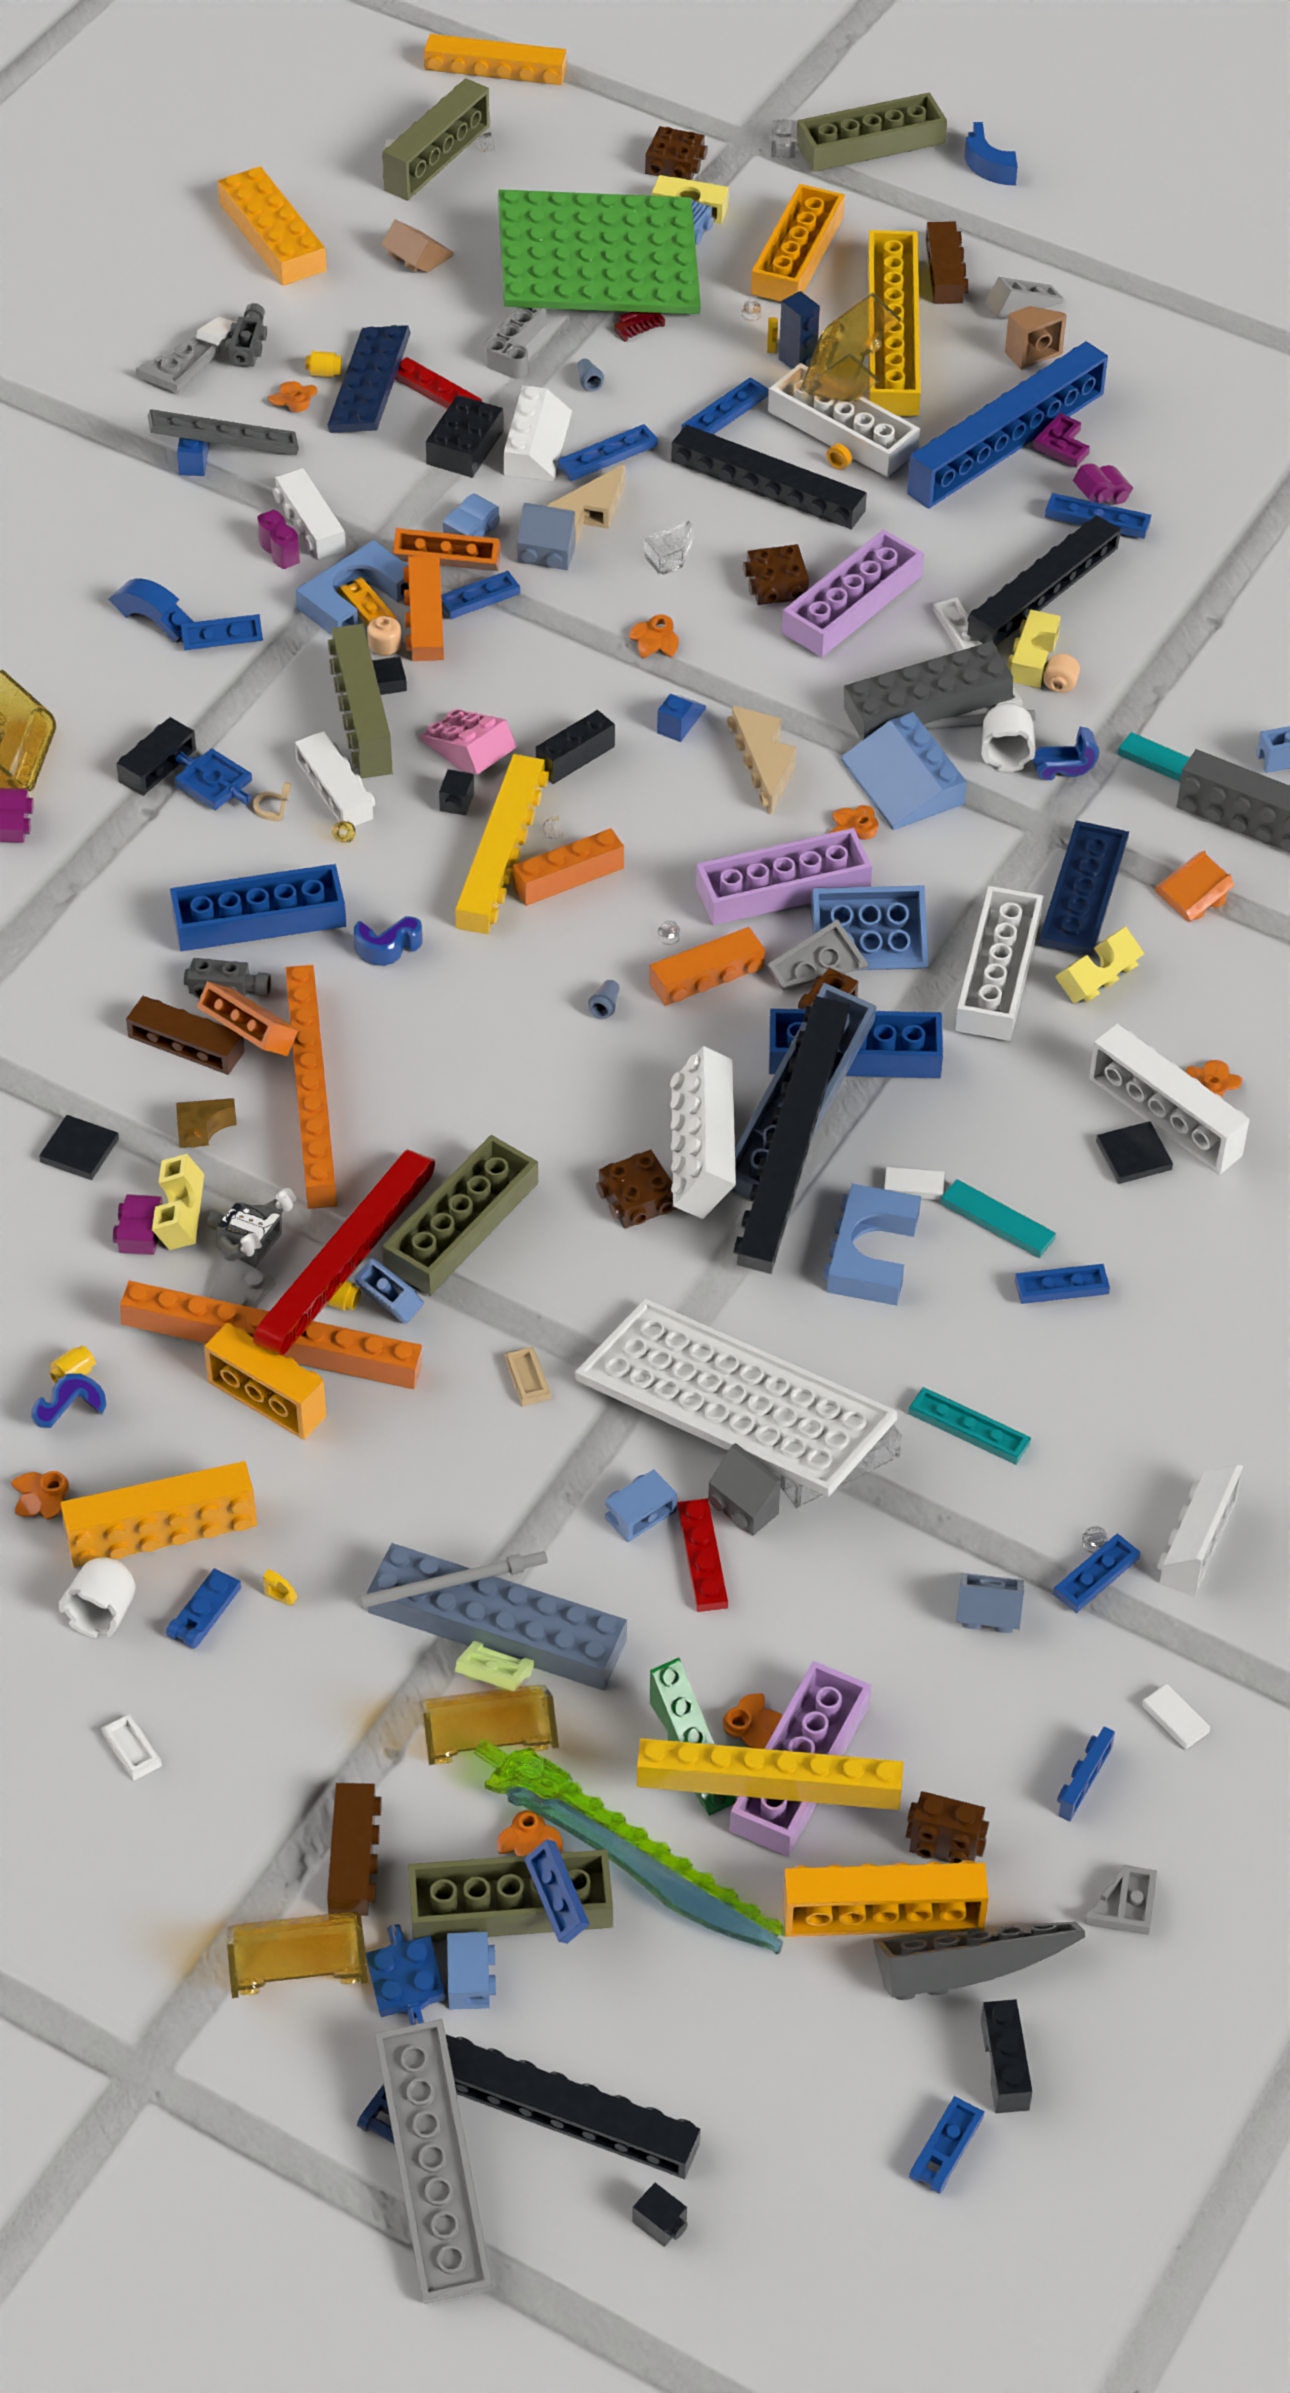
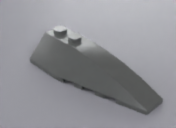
M1075 1921L1032 1924L1030 1926L1031 1931H1024V1928L1012 1925L1001 1926L998 1933L981 1931V1928H968V1934L951 1936L949 1930H936L873 1940L884 1988L892 1998L909 2000L913 1999L915 1994L943 1995L949 1989L990 1981L1019 1971L1053 1956L1085 1938V1930Z

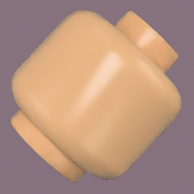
M381 616L369 623L367 636L368 646L371 651L381 656H389L400 649L402 644L401 625L397 620L392 617Z
M1056 654L1048 660L1043 673L1045 685L1050 690L1058 693L1071 691L1076 686L1081 668L1079 662L1069 654Z

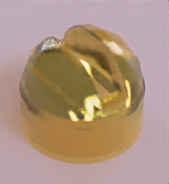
M339 821L333 825L331 834L336 841L349 843L354 839L356 829L349 821ZM339 829L347 831L346 836L339 834Z

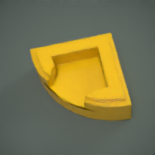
M768 317L767 353H775L777 351L778 320L774 317Z
M268 1568L263 1575L264 1594L292 1606L297 1599L294 1588L281 1575Z

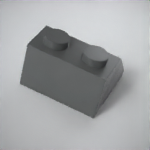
M734 1443L709 1481L708 1500L717 1511H723L728 1515L738 1528L745 1529L754 1536L779 1514L781 1478L737 1443Z

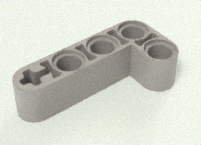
M518 307L486 340V366L491 370L514 379H521L527 376L528 350L525 346L547 324V308Z

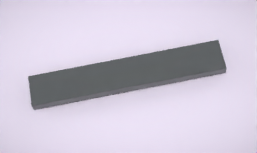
M150 409L147 415L150 433L290 455H297L299 450L296 432L153 409Z

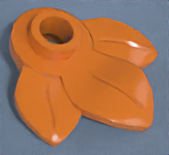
M287 381L280 385L279 393L270 395L267 398L273 405H287L290 411L301 412L309 408L311 397L316 395L318 390L314 385L302 386L299 382Z
M663 614L653 616L648 622L636 624L628 635L629 639L638 641V650L641 658H646L659 649L665 655L673 657L679 645V638L673 632L674 625L672 619ZM660 624H663V625H664L663 627H656L657 625H660Z
M860 805L855 810L851 808L835 810L832 813V817L838 825L829 833L854 828L859 839L867 840L873 838L877 834L879 827L878 820L874 817V809L867 805Z
M1210 1060L1205 1063L1204 1068L1188 1066L1186 1068L1188 1075L1196 1078L1203 1086L1221 1097L1226 1090H1235L1242 1085L1243 1077L1229 1074L1228 1064L1221 1060Z
M49 1471L44 1475L37 1472H29L11 1481L13 1488L23 1494L15 1507V1514L22 1517L36 1516L40 1512L46 1520L57 1516L61 1512L60 1502L63 1501V1497L69 1491L68 1479L58 1471Z
M763 1693L748 1694L740 1699L737 1707L730 1709L724 1715L722 1726L729 1736L741 1738L748 1747L765 1749L783 1715L764 1708L765 1697ZM740 1722V1723H742L743 1725H742V1726H736V1725H734V1723Z
M524 1810L516 1814L512 1825L499 1834L497 1850L498 1854L514 1852L516 1856L529 1855L547 1839L555 1841L559 1852L562 1853L563 1842L558 1830L546 1825L541 1814L533 1810ZM526 1822L534 1823L529 1827L523 1825Z

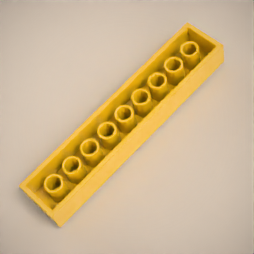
M869 230V401L897 416L906 417L919 416L921 395L918 231Z

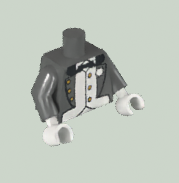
M284 1188L277 1193L276 1199L265 1205H249L238 1202L233 1205L226 1215L212 1211L207 1220V1227L216 1230L217 1247L229 1261L239 1259L256 1268L282 1235L283 1210L286 1212L290 1211L293 1207L292 1202L296 1201L297 1198L290 1188Z

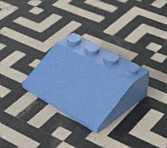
M914 712L889 720L841 756L843 764L892 830L910 825L965 803L967 781Z
M925 885L814 888L812 890L811 918L813 935L838 919L869 964L868 968L861 970L929 968Z

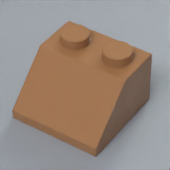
M394 219L381 243L383 247L389 250L387 255L397 261H400L402 258L406 261L404 266L414 272L420 269L428 273L450 259L454 254L453 251L422 231Z
M1032 306L1008 314L1005 353L1020 370L1061 355L1063 353L1067 315L1064 312Z

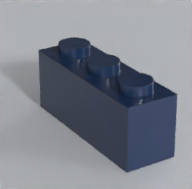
M801 291L781 301L779 360L790 369H794L800 363L809 368L817 365L820 306Z

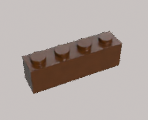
M956 221L927 222L925 242L934 304L963 303L964 293H968V278H964L966 277V263L963 262L964 248L959 247L962 244L961 231H957Z
M142 996L126 1018L129 1038L226 1075L230 1074L245 1052L244 1037L230 1028L215 1023L208 1018L191 1014L184 1009L167 1005L157 999Z
M336 1783L327 1891L329 1915L368 1916L369 1903H375L376 1883H371V1874H377L378 1854H373V1845H379L380 1825H375V1816H381L382 1796H376L375 1784Z

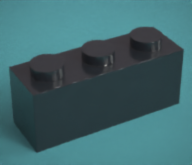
M597 709L535 747L536 758L545 760V771L549 772L548 780L555 784L614 748L615 724Z
M169 717L162 724H159L146 738L140 740L131 751L119 759L116 763L118 781L144 796L180 765V763L176 762V756L180 752L190 756L196 751L195 731Z

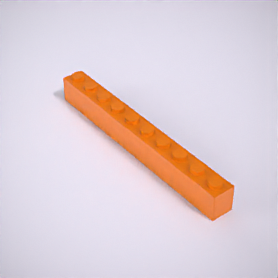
M314 965L285 967L290 1025L299 1030L292 1047L307 1208L337 1207Z
M128 1280L120 1303L121 1325L206 1344L226 1323L236 1328L244 1329L254 1338L257 1326L269 1312ZM312 1321L283 1356L291 1357L297 1364L415 1389L422 1366V1345Z

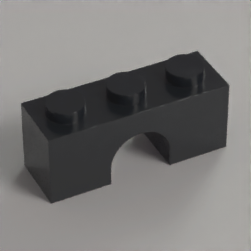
M1017 1999L983 2002L980 2022L985 2052L990 2053L991 2059L990 2083L995 2114L1029 2111L1033 2091Z

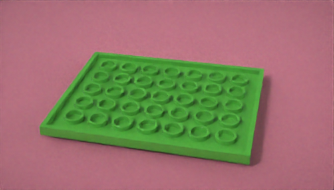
M498 189L504 307L700 314L701 302L691 197Z

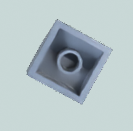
M524 503L517 541V562L568 570L575 551V511Z
M961 1573L956 1622L962 1623V1627L968 1629H981V1625L992 1626L994 1631L1001 1633H1012L1013 1629L1020 1630L1024 1580Z

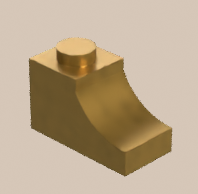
M234 1098L176 1103L180 1148L209 1146V1140L216 1132L226 1127L237 1125Z

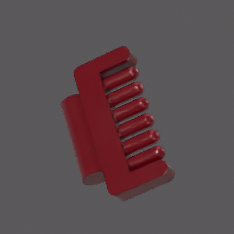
M629 312L617 318L618 323L614 325V331L624 342H627L628 336L632 338L634 335L637 336L639 332L644 333V330L654 329V325L656 327H664L665 318L660 313Z

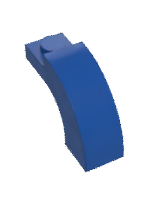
M973 122V131L968 132L965 142L964 157L969 168L975 174L990 182L1016 186L1018 168L1016 152L1002 151L989 145L985 139L983 122Z
M131 579L108 599L126 618L132 613H140L149 617L174 642L182 636L180 624L194 622L176 604L180 600L165 587L148 579Z

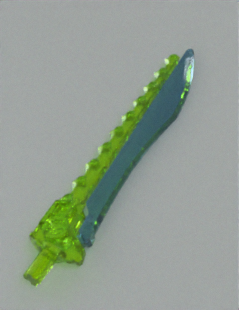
M482 1739L479 1742L478 1747L474 1750V1754L496 1769L491 1774L490 1779L485 1781V1789L498 1794H507V1800L511 1804L524 1806L596 1850L608 1849L609 1860L643 1885L666 1907L685 1918L730 1938L773 1950L774 1954H780L783 1941L778 1936L782 1932L783 1925L778 1919L765 1918L759 1914L761 1910L756 1904L744 1903L738 1900V1895L733 1888L716 1885L714 1883L715 1878L711 1873L697 1872L692 1868L693 1864L689 1858L671 1854V1849L666 1842H657L649 1839L644 1827L627 1824L622 1812L605 1809L600 1797L583 1794L579 1783L572 1782L573 1778L568 1772L546 1757L543 1758L537 1754L531 1747L519 1751L514 1750L507 1755L487 1740Z

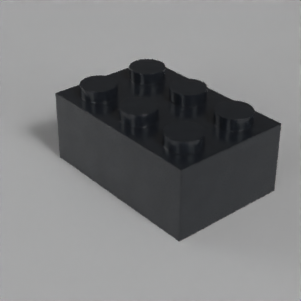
M457 395L426 440V464L473 478L504 432L503 408Z

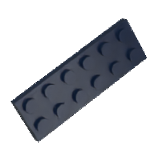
M408 325L370 326L361 329L327 424L330 433L378 430L411 334Z
M1078 820L1075 821L1039 937V945L1094 956V947L1098 943L1128 842L1129 831Z

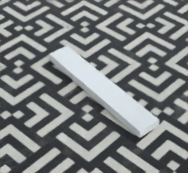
M957 597L933 604L934 613L958 651L982 644L967 635V619L969 615ZM1013 687V698L992 705L993 708L1004 703L1022 706V699Z

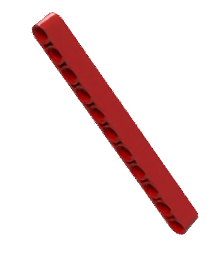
M409 1149L403 1152L261 1320L254 1333L253 1343L281 1356L287 1353L429 1182L435 1169L434 1159Z

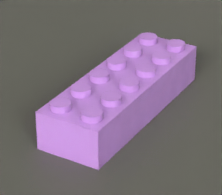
M883 529L783 609L782 633L818 656L824 657L922 577L924 553Z
M854 828L696 864V888L713 926L811 903V893L814 888L871 887L872 865Z
M813 1661L765 1749L843 1756L870 1706L872 1685ZM738 1796L730 1811L729 1832L789 1857L818 1803Z

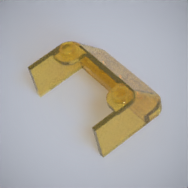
M874 293L868 295L824 329L819 337L801 388L808 395L843 402L859 400L866 390L879 381V378L862 364L865 356L869 353H875L880 348L883 334L899 323L901 318Z
M2 669L0 670V788L28 789V792L34 789L56 730V721L49 710Z
M546 1685L521 1686L515 1691L498 1689L425 1699L418 1702L425 1754L429 1765L450 1763L453 1761L452 1757L458 1755V1752L516 1744L529 1746L530 1751L549 1749V1744L552 1749L559 1748L553 1695Z
M343 1912L243 1923L227 1928V1953L232 1998H239V1994H257L260 1992L259 1988L265 1986L266 1982L333 1975L334 1978L340 1979L341 1984H352L360 1981L361 1984L368 1983L361 1913Z

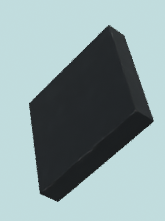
M66 1115L40 1153V1162L92 1180L119 1140V1134L113 1130Z
M1151 1121L1099 1134L1096 1137V1143L1118 1184L1170 1171L1173 1168V1162Z

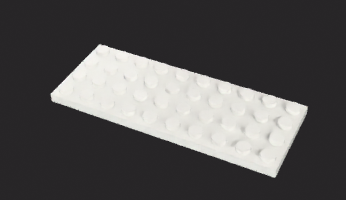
M646 1298L575 1371L576 1381L727 1451L734 1443H737L769 1470L827 1497L834 1492L897 1420V1411Z

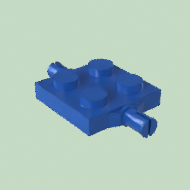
M213 748L195 759L190 758L183 752L176 756V762L185 766V769L175 777V786L216 811L231 798L239 800L244 805L250 802L251 795L241 789L252 781V773Z
M394 1924L397 1936L394 1935L393 1927L390 1925L387 1928L391 1945L365 1953L380 2016L385 2017L396 2013L408 2014L410 2025L416 2024V2018L418 2024L424 2023L421 2010L430 2004L446 2000L431 1936L404 1941L401 1925Z

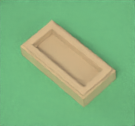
M534 1347L504 1353V1360L521 1406L550 1400L551 1392Z

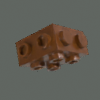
M659 126L645 154V174L692 180L694 175L700 171L701 160H705L707 156L708 146L705 145V135Z
M798 544L747 551V562H743V572L745 578L749 577L750 595L755 596L757 605L794 601L809 589V577Z
M651 1149L643 1153H636L627 1159L610 1163L599 1169V1182L596 1183L598 1194L602 1199L605 1198L607 1200L613 1218L615 1220L619 1219L624 1229L640 1225L649 1219L659 1215H666L672 1210L677 1209L673 1206V1193L671 1191L673 1182Z
M921 1791L918 1803H911L907 1819L909 1823L905 1838L911 1839L909 1852L916 1853L925 1859L935 1858L950 1864L967 1860L975 1862L976 1856L983 1857L986 1847V1835L989 1827V1821L984 1820L986 1807Z

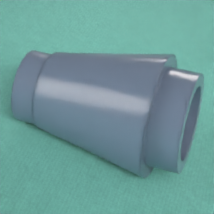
M581 359L577 363L581 386L588 391L600 389L604 381L602 371L590 362L589 359Z
M606 980L590 997L588 1001L589 1011L594 1017L606 1019L614 1014L620 989L616 981Z

